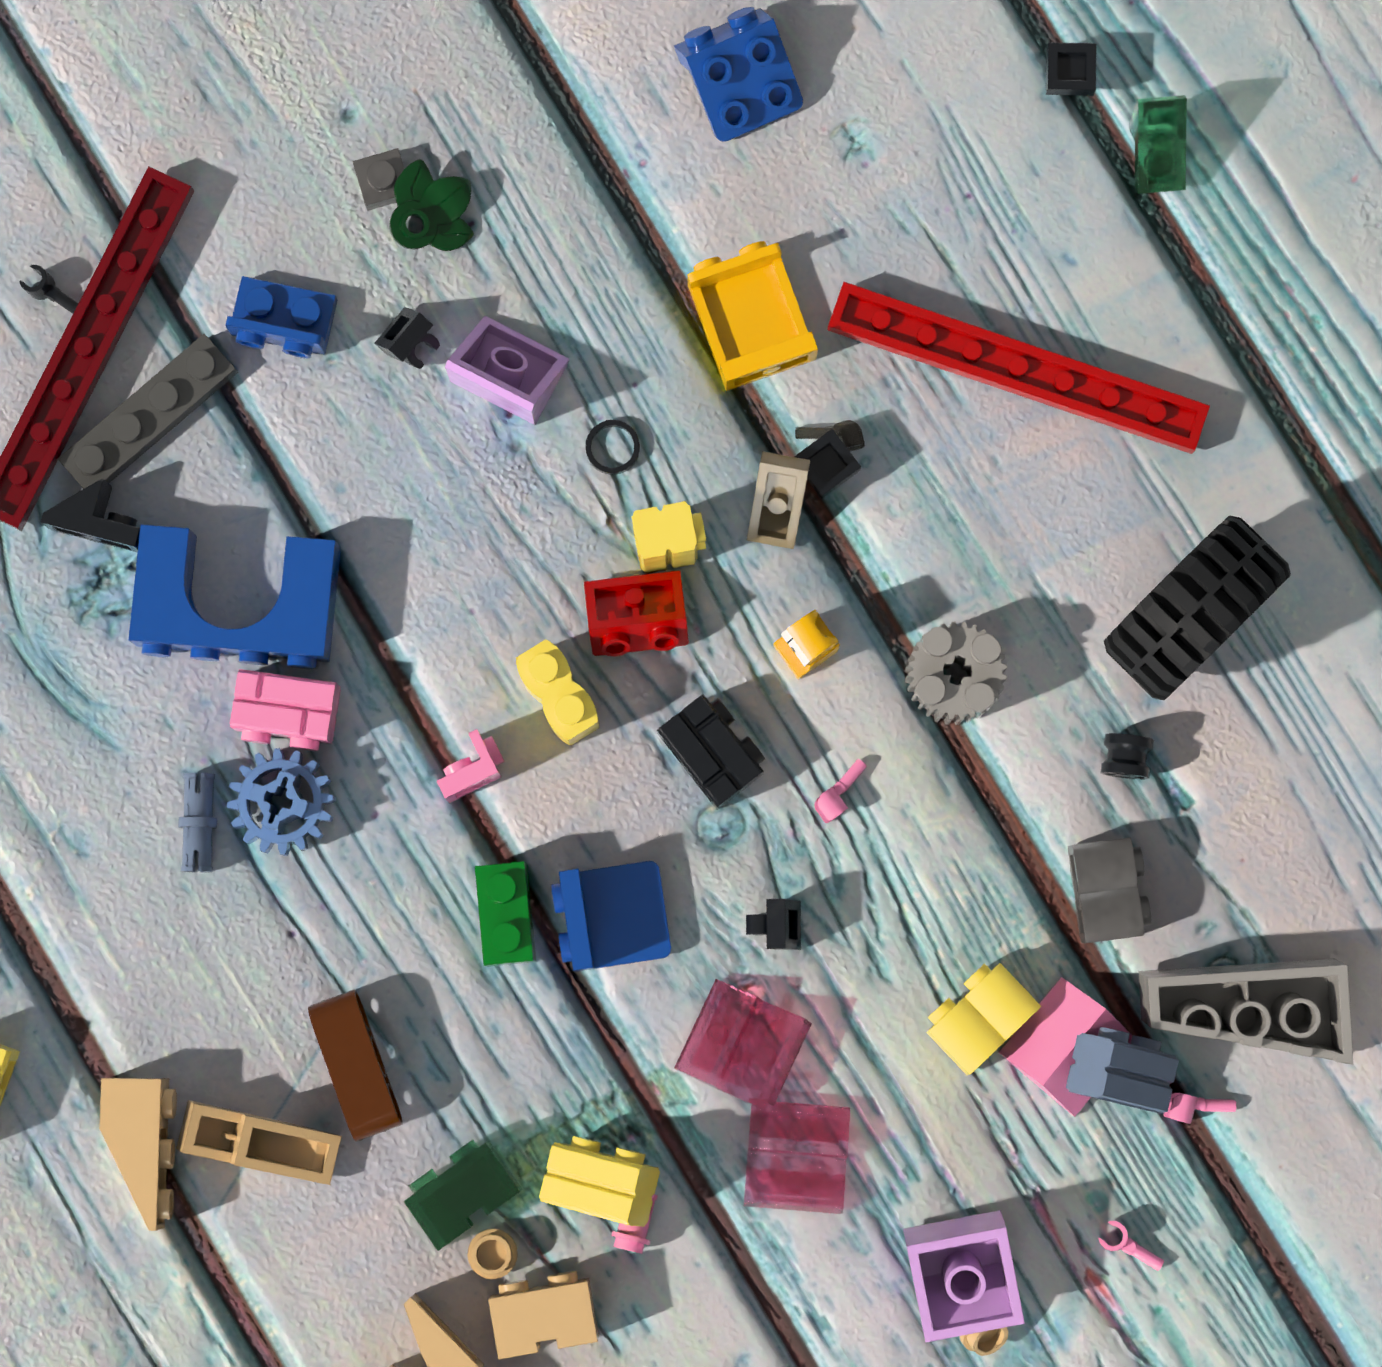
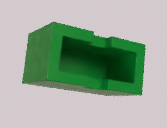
M522 861L475 866L483 965L491 967L536 962L528 865Z

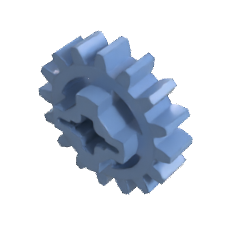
M275 748L273 760L268 761L262 754L257 753L255 754L256 768L252 770L244 765L239 767V770L245 777L243 783L230 782L229 787L238 792L239 796L238 799L227 802V808L239 811L240 816L236 817L231 824L236 829L248 828L243 837V841L247 844H251L260 838L261 852L268 854L273 845L277 844L280 855L288 856L291 843H295L300 850L305 851L308 849L306 840L308 835L311 834L319 839H322L324 836L317 827L319 822L333 821L334 817L324 811V806L336 802V797L323 793V788L327 787L332 781L327 775L315 777V773L320 766L315 760L302 766L303 754L295 750L290 759L285 760L283 750ZM282 770L279 771L276 780L264 786L256 784L268 773ZM301 776L306 779L311 787L313 803L304 800L300 792ZM284 790H287L286 797L293 801L290 809L282 808L279 814L276 815L277 807L270 804L273 795L282 796ZM250 801L257 803L262 811V828L253 819ZM299 818L307 820L296 831L281 835L282 832L284 833L287 824Z

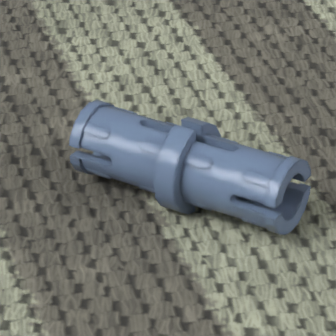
M196 773L183 774L184 817H179L178 827L183 828L182 866L180 872H195L196 852H199L198 871L200 873L213 872L212 829L217 828V818L213 817L215 774L201 773L200 793L198 794V775Z

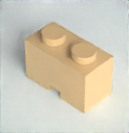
M570 1271L547 1276L549 1285L529 1288L528 1280L498 1285L499 1294H493L488 1299L498 1360L538 1353V1349L541 1348V1341L556 1339L558 1349L598 1342L599 1333L590 1279H578L577 1271Z

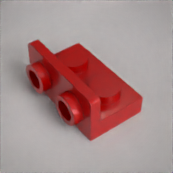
M680 570L584 582L588 628L592 654L594 656L607 655L617 657L628 652L653 649L667 651L689 644Z

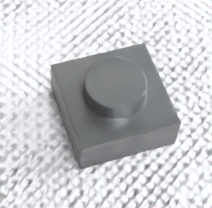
M398 148L352 161L367 211L396 203L394 185L399 175L405 169Z

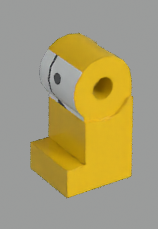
M817 610L811 611L781 634L782 637L773 643L775 649L798 680L837 653L840 646L838 639L825 625Z

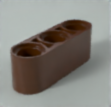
M354 989L308 1006V1013L354 1141L357 1142L403 1125L397 1100L357 991Z

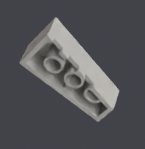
M1336 959L1138 971L1141 1020L1151 1028L1209 1039L1231 1041L1258 1048L1264 1047L1286 1051L1291 1054L1313 1056L1354 1065L1348 965Z

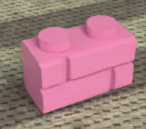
M239 669L230 727L235 731L242 732V741L270 744L271 736L290 738L289 747L319 751L320 743L332 744L341 687L336 682Z

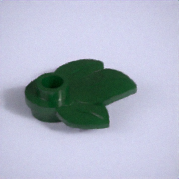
M418 159L410 163L399 175L394 185V195L398 207L391 214L389 229L396 243L412 250L430 245L441 251H452L465 245L474 235L471 227L460 218L467 209L471 199L470 180L450 176L434 181L423 160ZM409 216H416L421 220L422 230L420 233H412L407 229L406 221Z

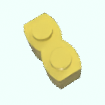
M545 639L516 657L518 673L526 689L538 702L542 703L543 711L550 727L564 743L572 746L600 728L598 714L591 697L580 685L574 682L569 664L557 646Z
M984 963L963 983L970 990L956 1004L950 998H947L928 1016L934 1025L926 1033L967 1076L972 1074L1041 1008V1005L1001 963L997 964L992 970Z

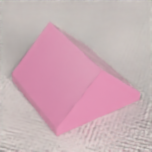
M1060 977L1040 1001L1041 1008L1010 1037L998 1053L1075 1117L1091 1098L1069 1092L1066 1088L1070 1066L1075 1064L1072 1056L1077 1035L1086 1033L1098 1036L1100 1027L1129 1032L1105 1007ZM1130 1034L1128 1043L1131 1044L1132 1035Z

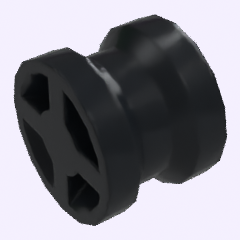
M1105 734L1104 745L1108 749L1107 760L1101 764L1100 773L1126 779H1149L1150 768L1146 764L1147 754L1153 750L1154 740L1148 737L1129 734Z

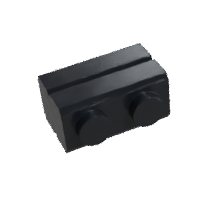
M703 694L659 727L657 734L716 810H718L763 775L764 771L759 764L765 760V757L748 736L740 741L730 729L729 725L735 719L718 698L710 703Z

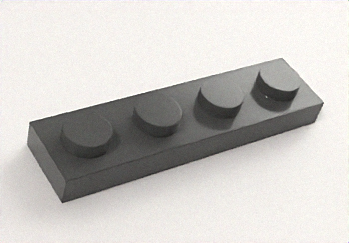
M203 334L57 459L83 489L100 479H105L110 483L238 372L212 341Z

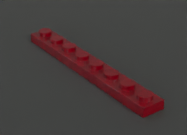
M148 166L0 456L1 522L19 531L23 530L58 461L57 458L60 457L194 193L192 186Z

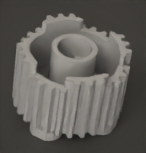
M951 622L949 627L943 623L940 627H934L924 634L907 660L909 663L905 668V672L908 673L905 683L910 684L907 690L908 692H914L911 698L912 701H919L918 709L925 708L927 710L926 716L933 715L934 722L938 723L940 719H944L945 725H949L951 721H954L955 725H959L964 719L967 723L971 722L974 717L978 719L984 712H987L999 699V694L1004 690L1005 686L1002 684L1007 679V676L1003 673L1007 669V665L1002 664V661L1005 659V655L1001 654V645L993 635L986 634L985 629L978 632L977 625L973 624L971 628H968L966 622H962L961 626H957L956 622ZM953 663L960 664L962 670H966L968 677H963L958 685L949 682L951 675H944L943 668H950Z

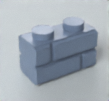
M1100 1027L1098 1036L1086 1033L1077 1035L1072 1056L1075 1064L1070 1066L1066 1084L1069 1092L1159 1114L1168 1112L1172 1089L1169 1085L1175 1080L1179 1060L1175 1055L1160 1052L1162 1042L1132 1035L1130 1044L1128 1043L1130 1033Z

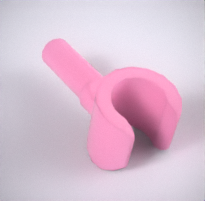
M860 759L855 761L839 782H836L834 786L823 792L816 799L814 804L815 810L825 823L831 822L848 809L840 795L850 788L867 767Z
M1174 1092L1171 1094L1168 1112L1164 1113V1117L1191 1124L1195 1109L1204 1112H1235L1236 1101L1197 1098Z
M1107 1222L1122 1231L1123 1239L1120 1244L1111 1246L1098 1237L1100 1244L1106 1250L1118 1251L1121 1249L1155 1270H1160L1164 1263L1163 1259L1128 1237L1125 1226L1120 1222Z

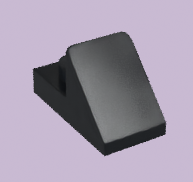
M105 479L96 481L45 511L42 515L40 522L52 531L138 553L140 528L136 527L138 520L114 512H109L108 518L104 519L112 486Z

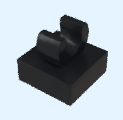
M1048 42L1046 48V95L1094 96L1096 91L1097 44Z
M406 307L402 309L374 343L387 356L401 362L405 361L407 364L419 369L424 364L415 356L416 345L424 341L426 345L436 350L440 346L438 339L434 335L427 333L433 324L420 312Z
M833 429L794 456L810 460L807 480L821 499L861 471L860 464Z
M766 899V914L746 915V935H767V949L801 950V901Z

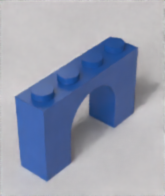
M140 524L128 640L137 647H142L141 654L154 657H171L172 649L191 651V659L203 661H219L220 653L239 655L238 662L252 665H268L269 657L288 659L287 666L300 669H316L317 661L330 662L341 547L335 540L286 536L282 586L279 598L273 609L263 619L251 626L240 629H225L206 622L196 609L193 600L192 581L197 536L189 528Z

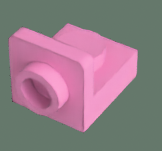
M478 729L468 733L479 754L480 760L472 763L470 757H467L443 769L446 776L437 780V783L444 798L449 803L501 778L497 765L505 761L492 736L483 739Z

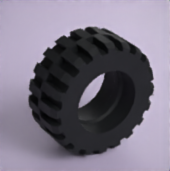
M1229 515L1104 640L1106 653L1152 698L1165 700L1291 576L1289 564L1242 518Z

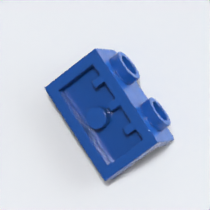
M242 276L233 316H227L225 326L232 336H236L235 341L247 347L263 349L265 343L283 346L282 351L295 357L311 358L312 352L325 355L338 300L335 295Z

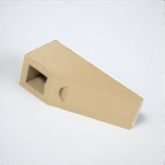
M101 1078L99 1129L148 1230L157 1231L165 1228V1219H172L174 1209V1194L172 1189H166L167 1169H173L175 1163L174 1139H168V1119H174L176 1116V1089H169L170 1078Z

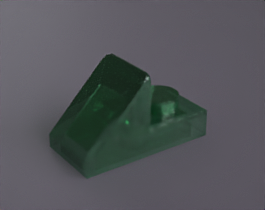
M1185 95L1136 100L1129 123V131L1135 141V189L1138 194L1186 190L1187 98Z

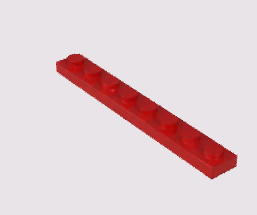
M843 282L827 329L833 333L1193 454L1196 450L1210 405L847 282Z

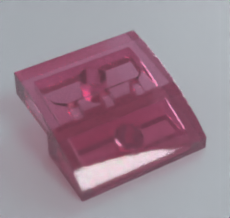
M715 979L674 1069L754 1107L771 1113L812 1023L801 1016L767 1003L754 994Z
M752 1100L743 1206L842 1214L844 1209L846 1160L848 1156L850 1107Z

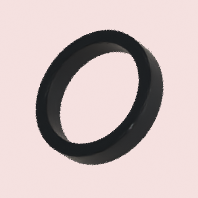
M619 420L603 421L590 431L586 439L585 447L588 460L595 469L609 475L624 473L638 459L640 452L638 436L634 429L625 422ZM605 428H621L633 439V455L627 463L620 467H605L598 463L592 454V441L596 434Z

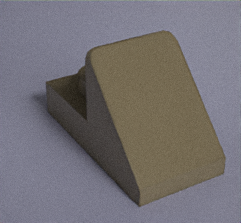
M762 451L747 541L794 549L810 460Z

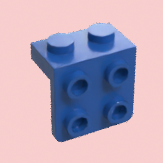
M746 7L737 10L727 17V23L713 29L710 26L696 28L684 35V42L674 45L680 64L691 73L715 137L723 142L797 111L803 105V97L775 21L761 8L755 10L754 7Z
M644 861L580 871L579 869L559 871L560 883L551 884L555 913L565 912L567 932L558 933L562 962L572 961L573 971L578 972L663 959L669 956L671 953L670 936L660 870L655 862Z

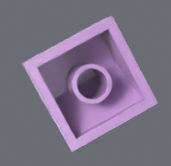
M1001 1210L903 1229L925 1343L1025 1324L1007 1229Z

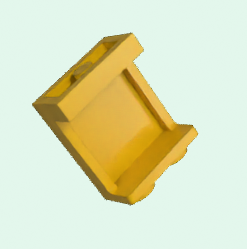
M765 241L752 243L739 250L740 256L722 261L720 257L701 261L693 267L694 272L687 275L688 288L726 391L817 359L818 348L812 331L808 332L782 262V251L779 243L768 246Z

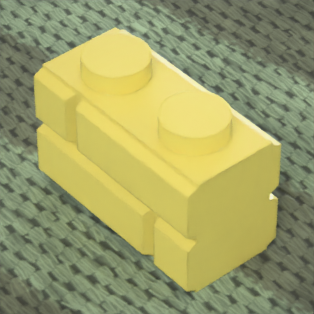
M686 501L663 505L662 511H659L657 507L635 510L633 516H631L640 569L645 574L667 570V565L669 564L673 568L695 565L696 559H698L697 551L706 549V535L701 512L692 514L690 505Z
M572 1136L571 1144L554 1142L551 1146L546 1166L548 1171L544 1175L539 1198L541 1202L629 1226L645 1227L649 1220L653 1203L652 1196L655 1194L660 1174L658 1167L644 1164L646 1154L617 1147L615 1156L599 1152L601 1142Z

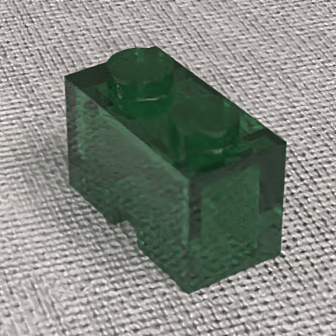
M471 1140L449 1156L454 1165L438 1176L431 1169L408 1186L413 1195L403 1202L438 1251L474 1225L469 1217L471 1214L482 1207L486 1215H489L523 1190L489 1141L478 1147L475 1141Z

